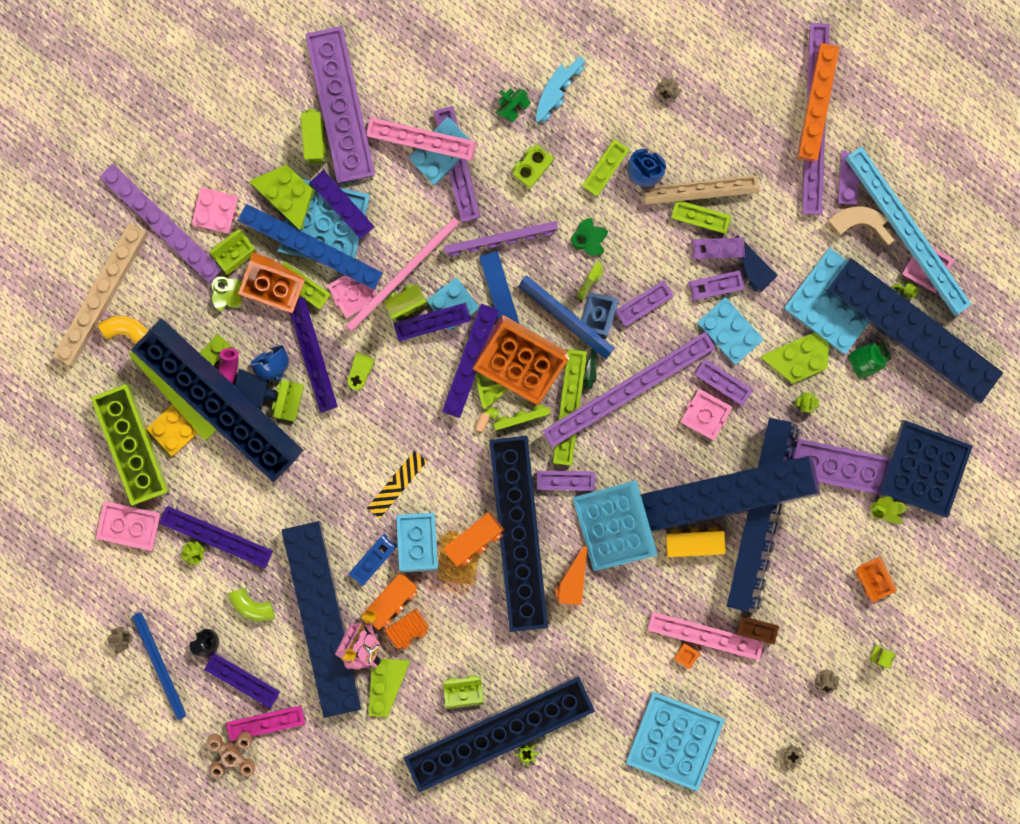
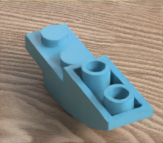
M581 56L568 69L560 65L548 81L537 109L536 123L538 125L541 121L545 123L552 114L550 112L554 107L558 109L565 102L563 99L565 94L561 89H567L572 83L570 79L575 74L579 76L585 69L583 66L585 60Z

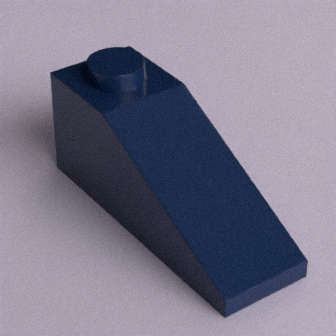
M744 241L745 257L739 258L746 280L749 282L747 285L752 291L761 293L778 275Z

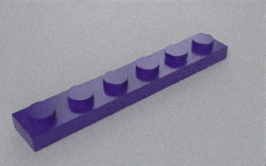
M299 298L290 316L319 411L322 413L335 409L338 406L305 298Z
M481 303L444 404L443 413L461 418L477 374L473 366L494 327L499 313L498 309Z
M170 506L166 507L160 524L265 569L273 553V550Z

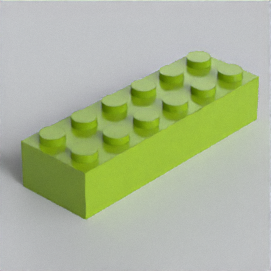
M124 384L90 397L131 506L171 492L130 384Z

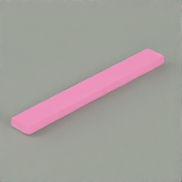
M455 218L451 219L345 328L348 331H353L459 222Z

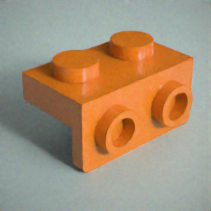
M881 556L856 568L857 579L863 583L865 595L872 603L897 591Z

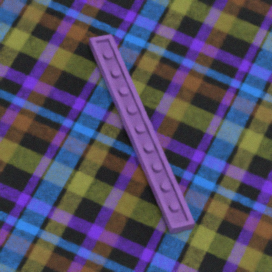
M810 23L806 105L817 49L821 43L829 44L830 24ZM825 126L818 160L815 163L804 161L802 214L822 215Z
M706 332L700 334L542 430L550 446L554 447L715 349Z

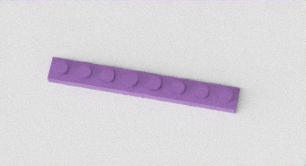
M113 163L100 176L122 200L209 284L223 271Z

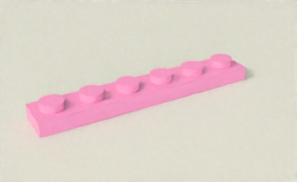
M371 117L366 133L367 137L470 161L474 159L477 146L475 141Z
M652 612L647 629L651 632L756 660L760 659L764 644L762 641Z

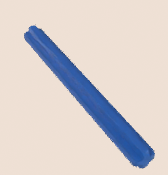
M139 612L133 615L132 619L177 720L186 717L187 714L145 618Z

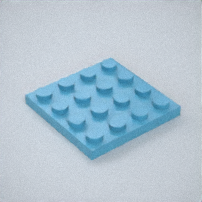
M303 179L315 192L313 199L310 201L309 213H306L303 224L305 227L302 232L356 258L360 238L309 183L310 180ZM341 188L366 216L370 195ZM287 217L285 218L286 224L298 229ZM282 243L279 244L278 252L314 260Z
M829 248L783 309L845 355L868 323L823 290L845 261V258Z
M636 480L573 497L593 571L658 555Z
M653 691L626 764L698 791L725 719Z

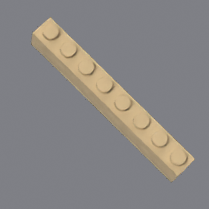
M128 223L53 357L73 367L147 239L149 235L147 232Z

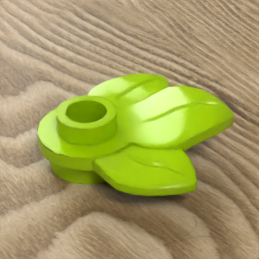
M224 276L216 277L213 280L212 290L214 293L212 295V303L218 311H222L226 305L231 308H241L242 299L238 294L241 280L236 278L228 279ZM218 284H223L224 289H219Z
M888 496L880 497L878 502L872 503L870 507L871 515L874 518L884 519L892 524H902L903 522L899 514L906 512L908 509L903 503L893 502L892 497Z

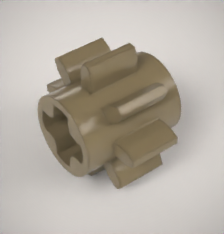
M663 78L656 87V90L659 91L658 97L664 102L670 100L674 102L681 92L678 89L679 83L672 78L667 80Z
M124 627L110 630L111 634L107 637L110 647L115 648L116 652L128 649V644L132 641L130 631L124 630Z
M822 670L820 674H816L815 687H820V692L830 694L834 689L837 690L839 676H834L833 671Z
M793 744L790 745L789 749L783 747L785 753L780 755V757L785 758L783 763L785 766L789 763L791 768L794 769L795 764L802 765L800 759L805 756L799 754L801 751L800 747L794 749ZM791 752L797 755V757L793 758V761H791V759L788 758V756L791 755Z

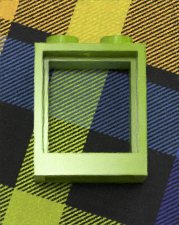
M317 109L305 110V113H301L304 160L307 164L326 163L323 117L320 112H317Z

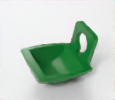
M883 342L879 345L876 343L865 345L847 355L858 379L866 378L879 372L887 366L886 362L891 360V356Z

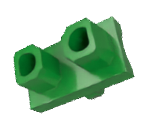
M510 88L506 93L500 90L498 93L502 97L497 102L502 106L496 113L500 117L514 122L519 115L513 108L518 104L525 110L531 104V101L526 96L528 93L521 88H518L515 92Z

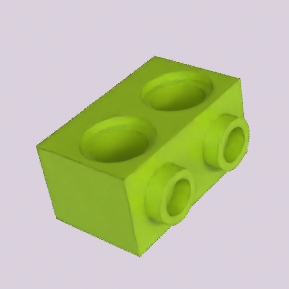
M538 144L534 147L530 146L524 153L526 156L522 162L518 161L512 168L514 171L512 176L530 190L554 161V157ZM535 154H541L543 161L535 163L532 157ZM522 169H529L531 176L528 178L522 177L520 174Z

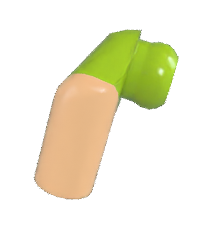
M489 407L480 415L475 429L484 432L489 419L496 420L500 413L499 410Z

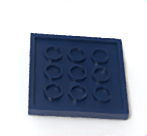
M902 420L877 493L948 518L973 446L912 422Z

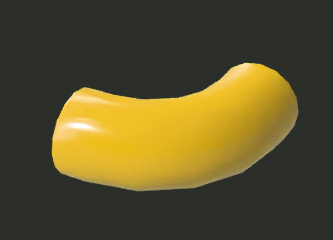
M113 316L97 324L108 340L116 335H125L135 345L148 332V329L143 324L128 316Z

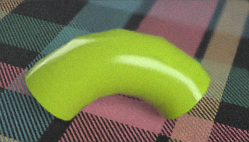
M246 588L228 593L229 600L234 609L244 618L256 622L276 619L271 601L261 603L253 601L249 597Z

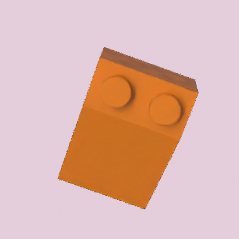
M252 252L238 294L293 313L305 278L271 258Z
M587 546L580 548L560 580L559 586H555V598H558V603L582 605Z

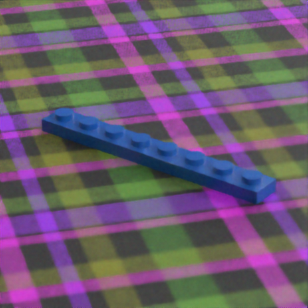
M248 204L245 205L237 220L373 290L376 289L383 275V272Z

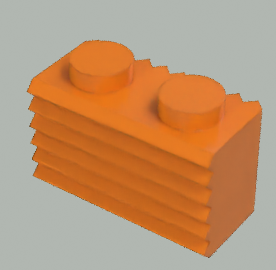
M416 608L384 631L396 649L401 647L404 650L412 644L410 640L416 636L418 639L428 633L429 625Z

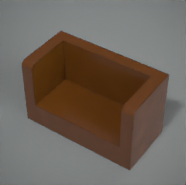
M740 615L735 634L775 645L779 626Z

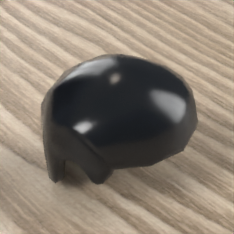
M203 629L197 632L196 640L191 641L189 644L191 653L204 658L213 656L219 646L218 634L212 629Z

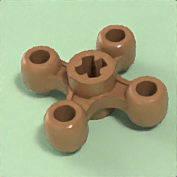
M241 732L237 737L236 743L226 744L219 734H211L207 739V747L212 751H218L221 758L212 762L210 774L215 778H219L225 773L226 767L237 766L242 775H252L255 771L254 761L248 758L245 759L241 755L242 750L248 749L251 746L252 735L248 732Z

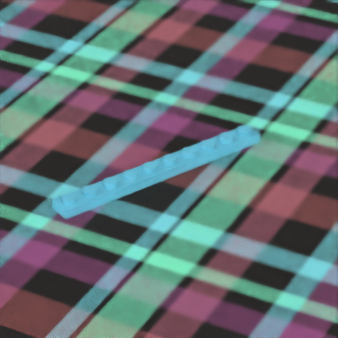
M861 146L845 158L954 316L969 307L971 302Z

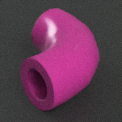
M226 348L220 352L218 371L233 384L238 371L239 353L233 348Z

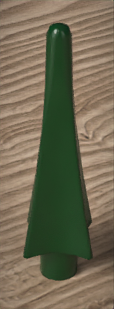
M592 348L583 381H586L585 388L592 389L593 382L597 381L596 351Z

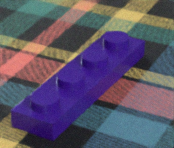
M324 169L309 182L361 240L375 228Z
M465 302L393 324L398 341H403L472 320L467 303Z
M214 653L204 669L269 708L273 706L281 692Z

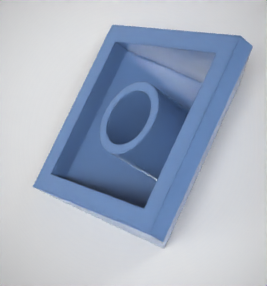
M589 292L581 320L597 334L608 337L619 299Z

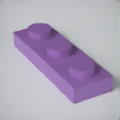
M663 280L618 308L615 312L626 327L668 301L674 295Z
M707 359L703 360L694 374L741 406L744 405L753 391Z
M537 471V490L595 491V472Z

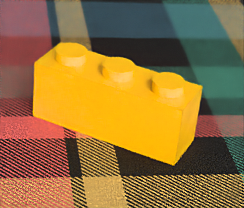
M709 527L708 531L700 532V528H690L689 532L681 533V529L669 530L670 533L665 534L667 557L725 554L724 531H719V527Z

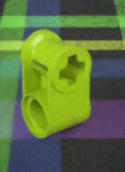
M356 353L348 376V385L351 389L358 391L365 386L375 361L374 358ZM359 377L362 383L353 386L354 383L351 380Z

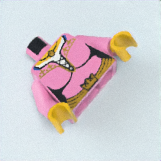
M366 610V615L361 617L363 622L350 624L335 653L344 660L347 669H360L370 665L375 668L381 662V659L376 655L380 643L376 639L372 628V623L376 619V613Z

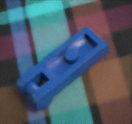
M384 533L349 572V575L362 586L365 585L398 547L395 542L392 543L388 540V536ZM381 545L387 548L385 553L378 549Z

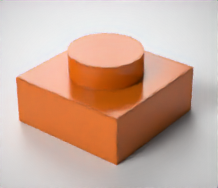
M683 643L673 659L690 670L700 653Z

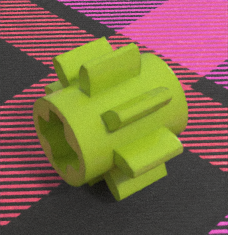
M801 392V397H796L795 406L800 407L799 412L814 413V408H819V399L815 398V393Z
M198 541L195 543L188 542L182 547L183 553L180 556L187 565L191 563L197 565L204 559L203 553L205 550Z
M526 743L525 746L518 747L520 752L515 753V756H520L519 764L522 761L526 762V766H529L530 761L536 763L534 755H538L539 752L533 751L535 744L530 747ZM525 750L527 752L530 750L531 757L526 756L523 758L522 751Z

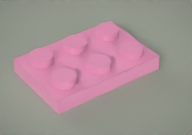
M104 501L96 539L153 551L161 513Z

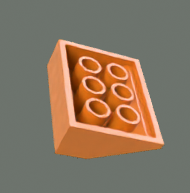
M501 315L483 346L473 369L534 404L539 405L569 358L566 350L510 318Z

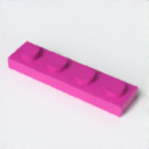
M302 705L226 722L230 741L237 740L241 732H248L252 736L306 724Z

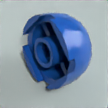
M648 149L634 151L627 164V173L630 180L638 186L645 188L658 184L663 178L666 169L664 159L656 152L654 154L649 153Z
M283 345L274 346L271 348L273 351L266 354L263 352L251 361L250 366L257 376L266 380L274 379L275 381L285 376L284 372L289 366V357Z

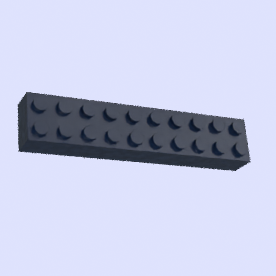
M852 258L845 259L823 289L974 403L981 404L1004 373Z
M160 318L131 349L137 357L272 482L286 471L304 451L164 319Z
M769 417L758 467L794 459L796 453L794 443L800 435L799 425ZM783 504L747 513L726 607L746 612H757V609H760L762 604V598H760L761 590L764 591L766 586L765 572H768L771 561L768 559L770 553L774 550L775 542H773V537L778 532L779 523H777L778 515L782 514Z
M528 436L490 439L498 522L504 528V531L501 533L503 536L500 538L509 630L510 632L548 628Z
M804 456L640 495L651 533H656L820 496L821 493L813 457Z
M321 520L281 529L323 718L361 710L363 707L354 669H347L344 660L335 654L346 631Z
M576 675L404 754L403 759L420 793L595 712L579 675Z

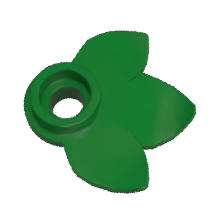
M587 218L579 224L578 231L571 237V243L574 248L578 250L584 249L589 255H600L604 253L600 243L606 238L608 230L602 227H594L593 219ZM583 237L584 243L579 244L577 238Z

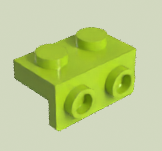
M238 229L221 243L216 244L209 252L228 275L251 257L252 252L257 253V250L245 234Z
M282 379L281 383H278L276 390L278 399L277 402L274 401L272 406L273 417L296 421L304 390L303 384Z
M469 675L462 679L453 677L442 681L446 709L484 705L480 676Z

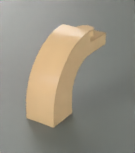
M850 207L838 212L826 221L837 236H840L852 226L863 225L870 228L885 247L895 241L892 238L894 235L888 227H883L888 222L886 217L871 208Z

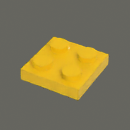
M173 404L146 428L171 457L198 434Z

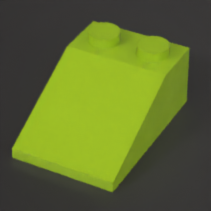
M411 283L403 287V292L399 294L393 292L386 296L387 300L383 302L394 323L429 306L418 284L414 285Z

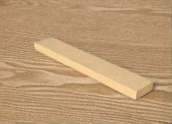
M757 175L643 187L645 205L759 193Z

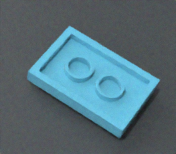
M447 117L433 131L471 140L450 117ZM419 148L409 157L433 185H437L462 159Z
M726 297L697 322L734 365L739 363L764 340Z
M435 513L396 515L399 572L438 570Z

